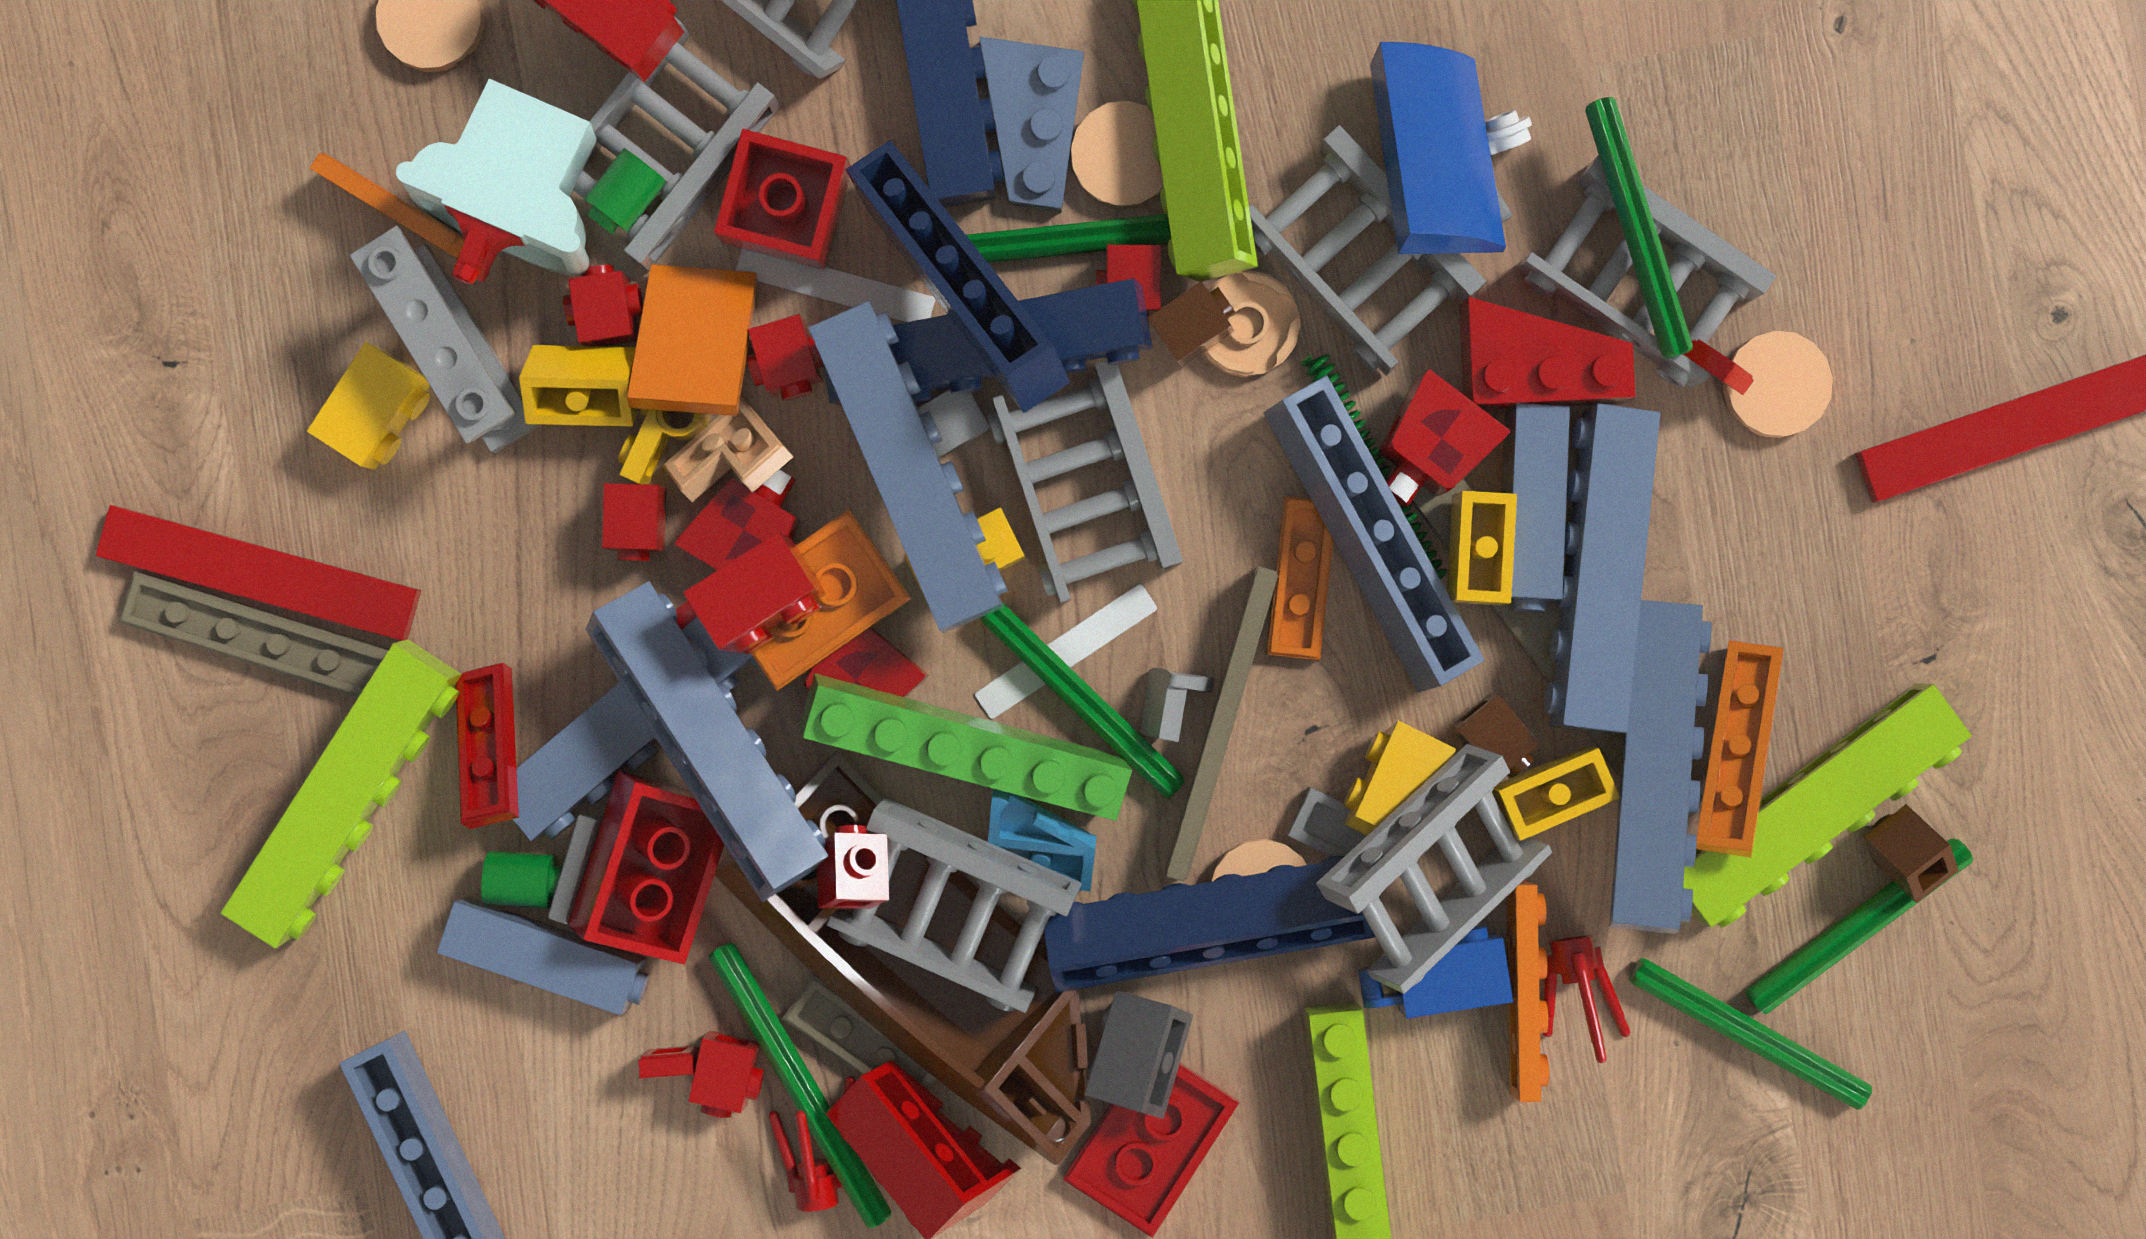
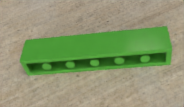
M814 673L799 724L802 737L805 739L1117 821L1132 773L1130 766L1119 755Z

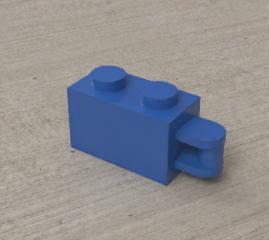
M1475 926L1425 974L1419 983L1412 986L1405 994L1397 990L1393 993L1383 994L1382 983L1370 977L1367 972L1369 967L1358 969L1363 1007L1379 1008L1399 1005V1011L1406 1019L1513 1002L1504 940L1495 932L1488 933L1487 926Z

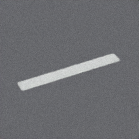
M741 249L736 271L757 272L759 282L853 308L869 301L876 314L886 311L890 318L904 322L931 318L935 303L933 296L826 267L824 271Z
M1138 584L1047 646L1071 668L1155 612L1157 606L1144 586ZM1022 661L977 691L975 696L989 718L994 719L1044 686L1045 683Z

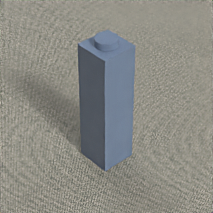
M1516 403L1505 412V427L1510 430V433L1504 439L1502 493L1517 494L1511 597L1513 611L1545 612L1546 603L1551 604L1562 600L1570 421L1569 406Z
M469 897L462 898L453 903L437 950L438 954L618 1015H622L630 1009L632 1003L640 1005L650 979V974L643 972L647 960L646 957L583 940L578 934L492 905H486Z

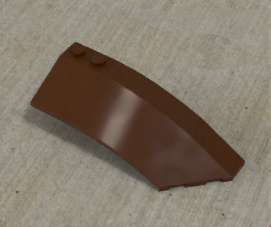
M838 751L829 756L794 790L796 796L794 804L806 821L811 820L818 826L824 839L834 834L835 828L839 826L862 825L867 827L873 810L884 799ZM868 830V834H877ZM911 848L905 851L901 850L888 881L889 900L879 904L874 916L899 927H905L930 866V863L927 861V855ZM730 853L717 866L715 876L790 952L863 1019L952 1092L1049 1162L1059 1165L1091 1124L1090 1101H1085L1083 1068H1088L1086 1023L1081 1024L1079 992L1084 991V988L1056 993L1049 968L1047 947L1043 942L1039 940L1022 980L1038 987L1027 1012L1024 1013L1017 1009L1013 1012L1004 1011L991 1005L986 1000V995L870 944L867 946H857L842 939L838 934V930L827 926L830 916L837 909L818 908L817 869L762 902ZM958 870L950 872L924 935V938L952 950L956 945L979 890ZM995 905L973 959L1003 972L1022 925L999 906Z

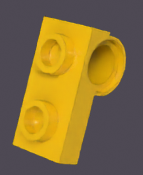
M641 409L640 413L646 417L638 435L631 433L621 449L618 462L623 464V468L619 475L639 484H650L670 438L672 437L680 441H691L708 426L709 414L694 413V418L687 427L675 429L669 421L670 411Z

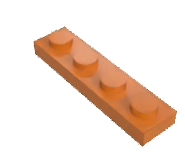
M1731 640L1728 642L1698 825L1696 849L1752 858L1783 661V647Z
M1523 880L1506 897L1507 965L1513 1002L1508 1003L1509 1093L1519 1102H1541V1087H1547L1549 1084L1548 1058L1546 1054H1540V1033H1546L1548 1030V1008L1546 1001L1539 999V979H1546L1547 954L1545 948L1538 945V926L1545 925L1546 900L1543 893H1538L1537 885L1527 880Z

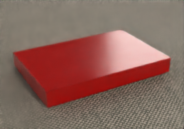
M1180 1063L1164 1119L1110 1103L1063 1175V1180L1153 1238L1239 1105V1101Z

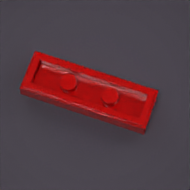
M503 662L463 672L455 684V689L459 691L456 699L460 824L468 829L519 818L512 668Z

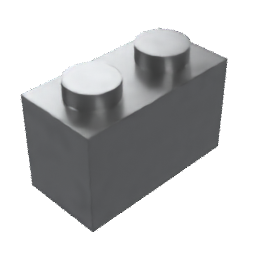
M1116 990L1112 1003L1107 1006L1103 1015V1035L1098 1052L1091 1059L1087 1069L1086 1078L1088 1086L1085 1095L1164 1119L1193 1014L1172 1005Z

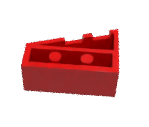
M532 0L543 9L548 7L563 19L562 22L576 33L580 32L600 51L644 83L684 33L674 18L678 9L668 0Z
M1467 297L1459 305L1463 395L1483 410L1510 409L1516 403L1553 406L1596 405L1597 403L1622 404L1636 397L1633 343L1472 297Z
M890 1060L861 1075L826 1115L839 1130L842 1138L851 1145L870 1169L876 1181L885 1188L900 1207L910 1224L919 1231L924 1239H932L983 1207L1022 1168L1010 1158L1001 1163L978 1143L982 1135L971 1125L964 1131L939 1111L944 1104L941 1100L893 1060Z

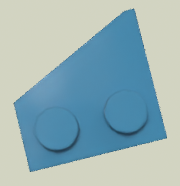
M993 789L988 843L1081 882L1082 885L1079 891L1090 892L1097 836L1020 795Z

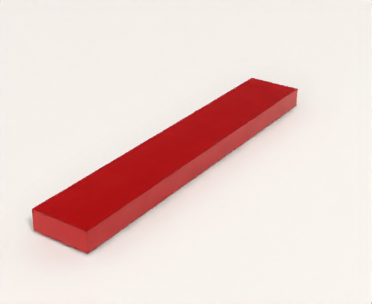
M2146 354L1856 452L1855 455L1872 503L2146 411Z
M109 505L95 555L401 641L407 640L422 591L115 505Z

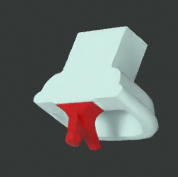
M489 79L458 143L438 142L430 144L419 151L412 162H402L397 166L396 176L412 201L436 220L462 233L464 244L451 273V276L456 280L472 285L475 280L484 282L489 276L494 259L501 251L540 268L565 276H581L588 269L589 257L584 248L586 230L570 195L597 140L589 121Z

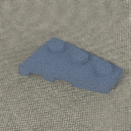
M979 36L1009 204L1062 212L1084 51Z

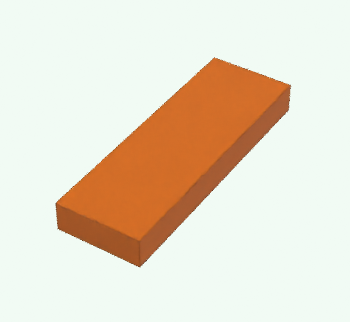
M324 152L323 154L318 153L309 169L456 259L459 258L464 244L462 236Z
M1284 496L1275 568L1278 578L1272 595L1266 655L1318 661L1321 657L1334 540L1311 499Z

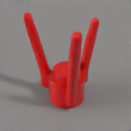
M1592 935L1551 941L1552 954L1547 955V976L1544 984L1543 999L1546 1001L1548 1008V1030L1542 1034L1544 1037H1551L1553 1033L1557 974H1561L1563 984L1578 983L1596 1060L1598 1063H1605L1607 1056L1603 1043L1604 1040L1590 980L1595 979V976L1621 1036L1628 1037L1630 1029L1605 969L1601 947H1594Z
M852 1076L845 1079L843 1095L855 1083V1079ZM771 1111L769 1113V1120L787 1174L788 1191L795 1193L796 1208L799 1211L813 1212L826 1210L838 1205V1188H842V1185L832 1168H830L827 1159L813 1158L805 1112L798 1111L795 1114L802 1160L796 1166L780 1116L777 1111Z

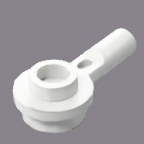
M1516 110L1499 114L1485 121L1488 128L1486 135L1491 155L1509 150L1531 140L1528 127L1532 125L1530 116L1518 118Z

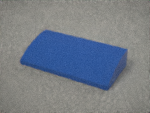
M1380 42L1370 63L1398 254L1503 252L1506 244L1489 142L1486 135L1487 130L1475 58L1454 50L1432 45Z

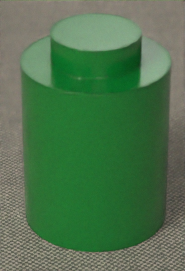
M623 148L584 198L592 206L586 215L610 234H613L618 227L628 233L667 181L626 148Z
M489 851L485 857L482 870V901L486 905L550 909L563 866H557L555 855Z

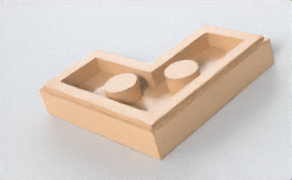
M741 396L738 416L719 415L664 463L663 468L681 492L693 502L731 468L753 493L792 459L793 456L754 408Z

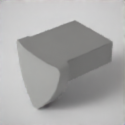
M1152 668L1149 670L1148 685L1139 734L1178 742L1187 689L1212 693L1214 677Z

